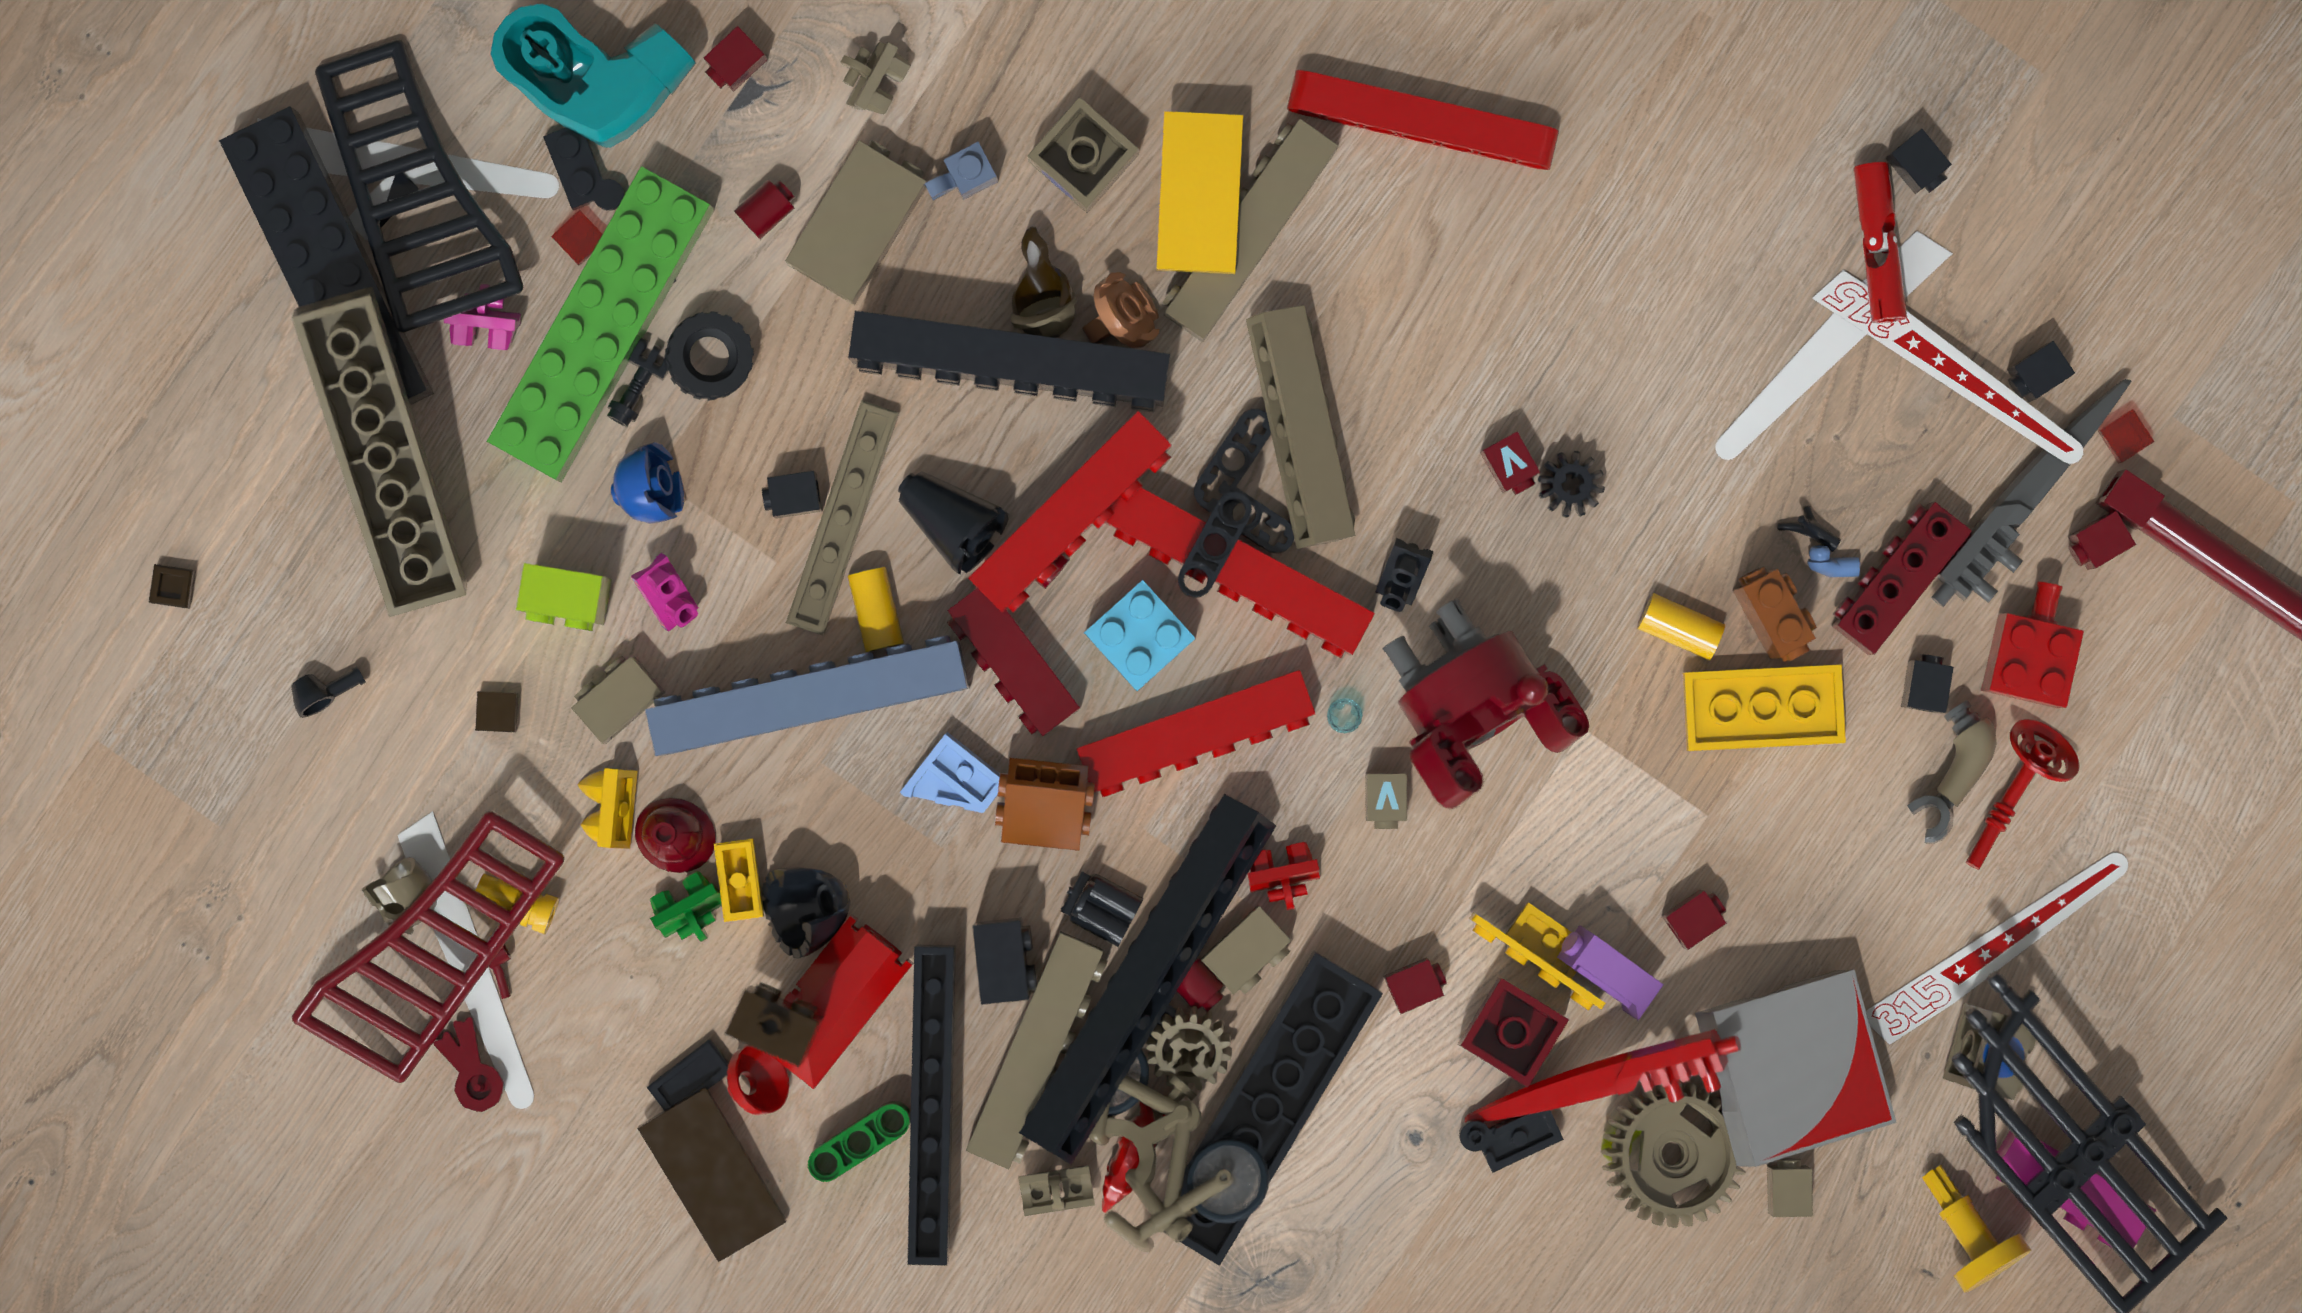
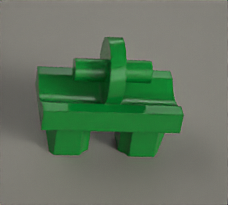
M697 871L682 881L689 895L683 900L676 902L669 890L662 891L650 898L655 915L650 919L657 930L659 929L665 938L677 932L681 940L692 934H695L700 942L708 939L704 927L716 921L712 911L722 906L720 891L714 884H710L702 873Z

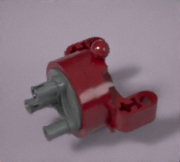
M1458 598L1436 611L1438 616H1440L1437 619L1438 622L1434 621L1429 625L1446 651V654L1428 666L1426 664L1421 665L1406 642L1404 635L1383 647V651L1386 652L1400 674L1399 682L1406 691V694L1399 699L1398 704L1418 735L1409 741L1412 746L1410 752L1411 761L1434 799L1441 806L1448 809L1457 808L1482 788V773L1468 750L1496 736L1519 719L1525 717L1544 747L1555 753L1566 750L1589 730L1587 715L1563 678L1555 672H1545L1548 669L1545 664L1535 668L1512 631L1486 638L1480 627L1475 628Z

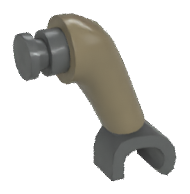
M1969 701L1959 704L1944 716L1947 722L1953 721L1955 724L1952 729L1957 735L1953 740L1956 746V755L1945 777L1936 789L1939 793L1936 796H1922L1907 805L1913 815L1927 807H1935L1941 812L1939 824L1934 828L1926 829V844L1940 842L1949 834L1953 826L1951 808L1954 805L1956 807L1960 805L1982 776L1994 756L1997 745L1994 725L1989 718L1981 720L1976 712L1971 713L1969 708L1972 705Z

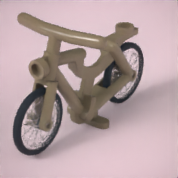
M1141 1049L1089 1138L1096 1144L1103 1146L1109 1142L1111 1137L1122 1136L1131 1140L1136 1146L1139 1155V1165L1137 1169L1128 1170L1125 1174V1179L1150 1212L1151 1218L1135 1227L1117 1212L1109 1211L1106 1213L1104 1221L1107 1226L1130 1244L1143 1252H1150L1154 1247V1241L1150 1237L1157 1232H1166L1176 1243L1184 1240L1192 1230V1224L1186 1218L1196 1212L1212 1221L1220 1223L1237 1222L1250 1216L1265 1199L1269 1187V1171L1263 1156L1250 1144L1232 1139L1221 1140L1210 1144L1196 1156L1188 1173V1193L1181 1196L1191 1131L1195 1130L1201 1122V1111L1197 1105L1191 1102L1197 1094L1175 1075L1170 1079L1175 1088L1167 1097L1148 1087L1149 1065ZM1187 1096L1191 1101L1182 1099ZM1138 1101L1165 1115L1143 1128L1128 1120L1113 1118L1114 1115L1121 1114L1132 1108ZM1174 1134L1163 1204L1150 1187L1155 1177L1156 1154L1153 1145Z

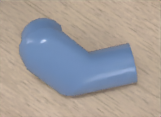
M1818 545L1810 548V559L1807 560V563L1812 571L1827 577H1858L1860 575L1859 557L1830 558V550L1827 546Z

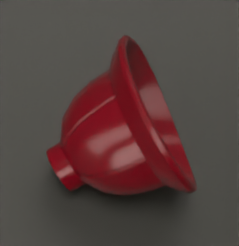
M666 798L652 802L643 809L637 818L635 839L642 855L651 864L668 872L684 873L700 868L709 860L714 852L716 832L710 818L700 807L683 799Z

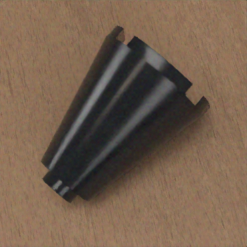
M919 472L916 475L913 473L909 474L898 488L900 493L899 503L949 566L958 574H961V570L968 573L981 563L995 546L990 542L993 534L997 531L1002 535L1009 519L1008 512L1001 507L925 472Z

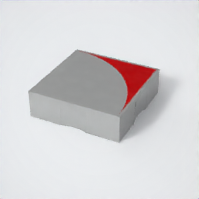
M1855 970L1832 971L1786 985L1766 996L1743 998L1695 1013L1700 1033L1716 1029L1721 1039L1737 1035L1741 1043L1740 1051L1726 1054L1728 1063L1724 1071L1717 1073L1722 1086L1720 1088L1722 1114L1737 1166L1757 1167L1897 1123Z

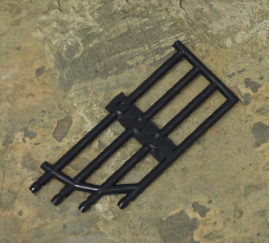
M1994 971L1987 977L1991 988L1996 993H1999V997L2010 1008L2011 1012L1999 1031L1990 1022H1987V1018L1975 1007L1966 1012L1965 1015L1969 1023L1975 1029H1978V1033L1990 1047L1983 1073L1976 1066H1972V1061L1961 1052L1956 1053L1951 1059L1957 1070L1964 1074V1078L1978 1093L1979 1130H1975L1974 1124L1963 1115L1957 1117L1954 1124L1960 1134L1966 1137V1141L2116 1313H2130L2228 1218L2218 1208H2215L2207 1215L2140 1137L2138 1132L2146 1126V1123L2141 1119L2136 1110L2121 1095L2111 1103L2032 1010L2040 1002L2038 996L2029 989L2021 998L2012 986H2008L2006 979ZM2022 1024L2100 1113L2083 1130L2009 1045ZM2002 1061L2071 1140L2055 1157L1995 1089ZM1995 1113L2042 1167L2027 1184L2020 1179L1996 1151ZM2126 1144L2195 1223L2196 1227L2181 1242L2176 1239L2109 1161ZM2097 1171L2168 1252L2152 1269L2080 1188ZM2068 1199L2073 1202L2140 1280L2124 1296L2119 1293L2053 1217L2052 1214Z

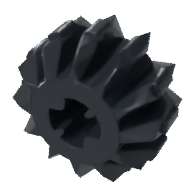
M1579 451L1572 453L1570 464H1568L1565 454L1560 452L1556 455L1560 468L1550 461L1545 462L1543 465L1552 474V477L1546 475L1538 477V483L1550 485V489L1541 491L1539 497L1544 499L1552 495L1555 498L1547 507L1551 512L1562 503V517L1568 518L1570 516L1572 505H1574L1578 516L1581 517L1586 514L1582 500L1593 508L1599 504L1597 499L1590 495V492L1597 494L1604 492V486L1593 484L1592 480L1602 477L1603 471L1597 470L1591 474L1589 473L1588 469L1595 461L1592 457L1585 460L1582 466L1579 465ZM1565 474H1572L1571 479L1578 477L1581 485L1575 488L1576 495H1570L1571 490L1564 492L1561 484L1566 481Z

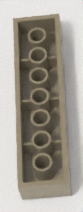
M373 287L295 308L292 320L389 617L465 596L467 581Z

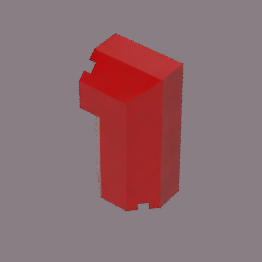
M853 914L850 915L795 984L802 990L799 992L794 988L784 998V1000L791 1003L796 1001L797 998L809 1002L819 1008L816 1014L824 1017L807 1058L799 1067L771 1055L812 1089L817 1087L914 964L909 958L904 963L900 962L898 958L902 952L869 925L865 924L860 929L856 927L855 923L859 919Z

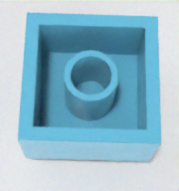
M1144 580L1139 582L1084 632L1136 691H1139L1196 639Z

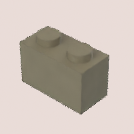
M620 656L604 670L608 675L597 686L593 682L588 683L574 696L578 702L571 707L572 710L602 744H607L643 713L645 709L650 707L654 703L653 700L660 698L666 693L634 656H630L627 660Z
M1257 905L1212 947L1201 960L1233 995L1239 990L1246 994L1262 979L1258 972L1268 962L1275 967L1290 953L1286 946L1291 942V939Z

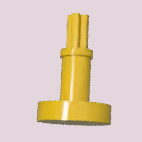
M1942 1165L1932 1169L1922 1177L1943 1209L1939 1213L1943 1221L1947 1222L1972 1262L1954 1275L1964 1293L1991 1280L2032 1251L2020 1233L1998 1244L1973 1206L1970 1196L1962 1197Z

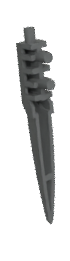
M2128 379L2120 381L2078 416L2064 431L2075 438L2084 448L2132 381ZM2043 449L1995 501L1939 572L1937 578L1943 584L1931 598L1941 607H1944L1954 594L1964 601L1974 591L1989 603L1998 590L1983 578L1997 561L2013 573L2020 566L2023 560L2008 549L2020 535L2014 528H2018L2023 524L2071 464L2063 462Z

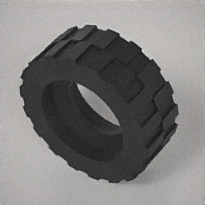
M713 311L710 313H696L694 316L683 320L670 335L667 341V348L665 349L664 357H666L667 362L665 366L667 372H670V379L674 385L677 384L681 388L680 391L684 394L688 393L693 398L699 400H716L729 396L748 378V374L753 366L754 348H751L750 341L752 340L749 334L745 333L744 327L739 322L736 323L732 320L733 317L726 314L723 316ZM703 337L719 339L728 350V363L725 369L716 375L701 374L691 364L690 350L693 344Z

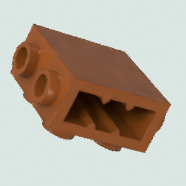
M1762 567L1739 578L1738 580L1742 586L1732 591L1769 658H1782L1783 662L1791 661L1810 651L1807 643L1816 639L1812 630L1817 627L1809 611L1806 608L1800 610L1793 597L1797 594V589L1787 573L1781 575L1778 569L1767 572L1766 568Z
M1010 758L1008 774L1000 773L998 796L1005 797V803L997 802L995 826H1002L1001 842L1079 851L1081 835L1089 836L1092 812H1085L1084 806L1092 807L1095 783L1087 782L1089 766Z

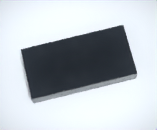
M709 1039L647 1086V1089L665 1111L705 1086L710 1089L727 1075L729 1062L714 1042Z

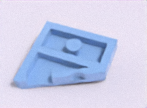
M947 732L900 793L905 797L923 798L942 805H955L963 807L965 810L984 813L998 795L1000 773Z

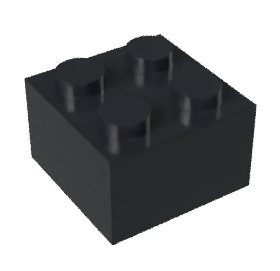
M1022 917L975 922L972 927L981 1005L1029 1000L1030 991L1036 990L1037 987L1035 964L1027 965L1026 951L1033 949L1031 926H1023Z

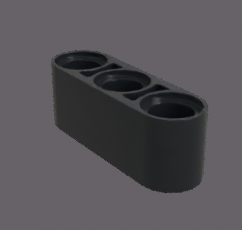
M1228 492L1217 502L1178 576V586L1186 596L1201 598L1214 585L1252 513L1251 503L1244 494ZM1233 499L1240 501L1245 507L1243 518L1238 521H1230L1225 518L1222 512L1225 502ZM1211 534L1220 535L1226 542V549L1219 556H1211L1203 548L1205 538ZM1191 569L1202 570L1207 576V584L1200 591H1192L1184 583L1185 574Z

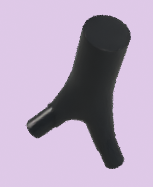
M1810 506L1803 508L1805 517L1803 515L1799 516V523L1787 522L1777 524L1778 531H1793L1814 539L1819 544L1827 546L1831 552L1841 542L1840 538L1817 522Z

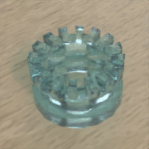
M1338 699L1327 710L1328 724L1336 732L1350 733L1361 724L1362 710L1358 703L1352 699ZM1346 704L1352 707L1350 713L1356 716L1354 723L1347 722L1344 727H1340L1337 725L1338 718L1333 716L1335 709L1342 710Z

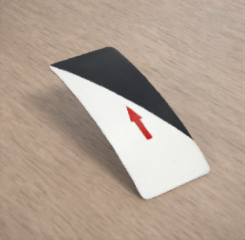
M400 173L384 179L370 193L373 205H377L416 192L419 188L404 173ZM357 207L349 218L355 230L368 241ZM391 217L380 220V227L382 228Z

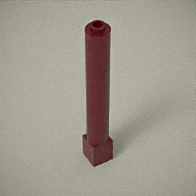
M2127 469L2117 471L2095 504L2108 513L2117 511L2124 524L2133 530H2140L2302 641L2301 592L2164 499L2165 495Z

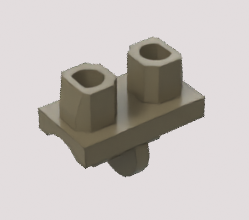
M878 42L867 65L865 64L871 52L863 47L860 48L855 59L843 56L840 63L849 69L843 82L853 87L859 75H861L846 102L847 105L854 109H867L878 114H885L893 96L878 88L883 76L886 75L896 82H902L911 67L908 61L896 53L898 47L889 42H886V44Z

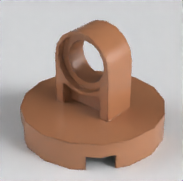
M1121 272L1111 273L1095 286L1093 297L1099 316L1082 328L1091 343L1097 344L1113 335L1127 346L1141 348L1154 340L1159 334L1160 329H1155L1154 321L1159 318V315L1151 297L1137 281L1130 285L1123 280L1126 274Z

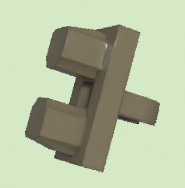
M1089 1165L1018 1177L1024 1216L1095 1205ZM1061 1182L1063 1183L1065 1197H1061L1059 1184H1061ZM1049 1186H1051L1052 1198H1053V1199H1051Z

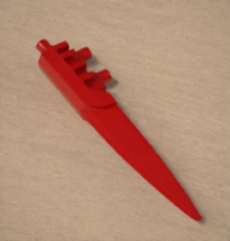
M1716 1029L1615 1055L1557 1074L1506 1095L1469 1113L1465 1117V1122L1473 1119L1486 1122L1567 1107L1615 1094L1621 1095L1634 1091L1639 1080L1645 1092L1651 1091L1654 1086L1662 1084L1669 1102H1676L1684 1098L1679 1079L1682 1082H1686L1692 1076L1698 1074L1702 1078L1706 1092H1714L1722 1087L1717 1073L1724 1071L1728 1063L1726 1054L1740 1051L1741 1043L1737 1035L1721 1039Z

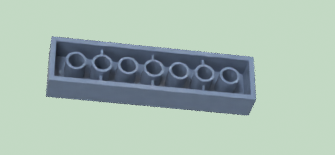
M948 635L925 640L926 648L912 650V645L905 644L887 648L888 656L874 659L873 653L869 652L847 657L849 665L836 667L835 662L828 661L810 665V673L797 676L796 670L792 669L770 674L771 682L759 684L758 678L732 682V690L720 693L719 687L714 686L692 691L694 699L682 701L681 695L653 700L655 707L645 709L655 756L670 755L970 689L960 642H951Z

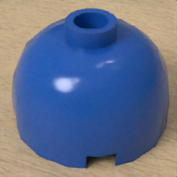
M653 442L625 454L618 461L613 475V484L611 485V495L614 502L621 506L634 520L649 524L678 517L675 513L682 511L684 507V489L679 471L674 472L672 475L667 461L673 460V457L662 444Z

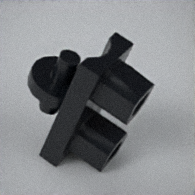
M1396 538L1375 593L1383 595L1380 602L1383 607L1402 612L1405 604L1412 606L1434 551L1428 549L1420 550L1417 544L1409 543L1407 545L1404 540Z

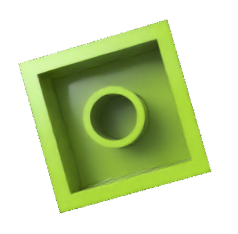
M524 563L516 610L526 612L525 620L554 625L555 617L565 619V627L593 631L594 624L604 625L612 579L599 575Z

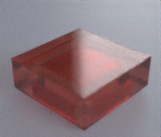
M578 210L551 237L580 266L591 256L603 234L581 210Z
M2134 409L2129 410L2098 430V433L2119 464L2155 442Z

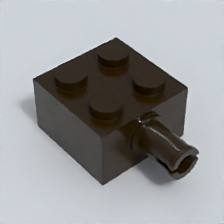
M762 982L759 985L757 984L756 987L751 985L744 989L725 1035L799 1067L805 1062L824 1017L816 1014L819 1008L798 998L793 1003L781 999L782 991Z

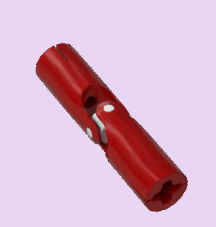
M1872 162L1857 165L1853 170L1859 220L1864 232L1863 249L1871 322L1878 324L1907 319L1898 242L1894 233L1895 212L1889 163ZM1874 253L1888 254L1883 265L1879 266L1877 264Z

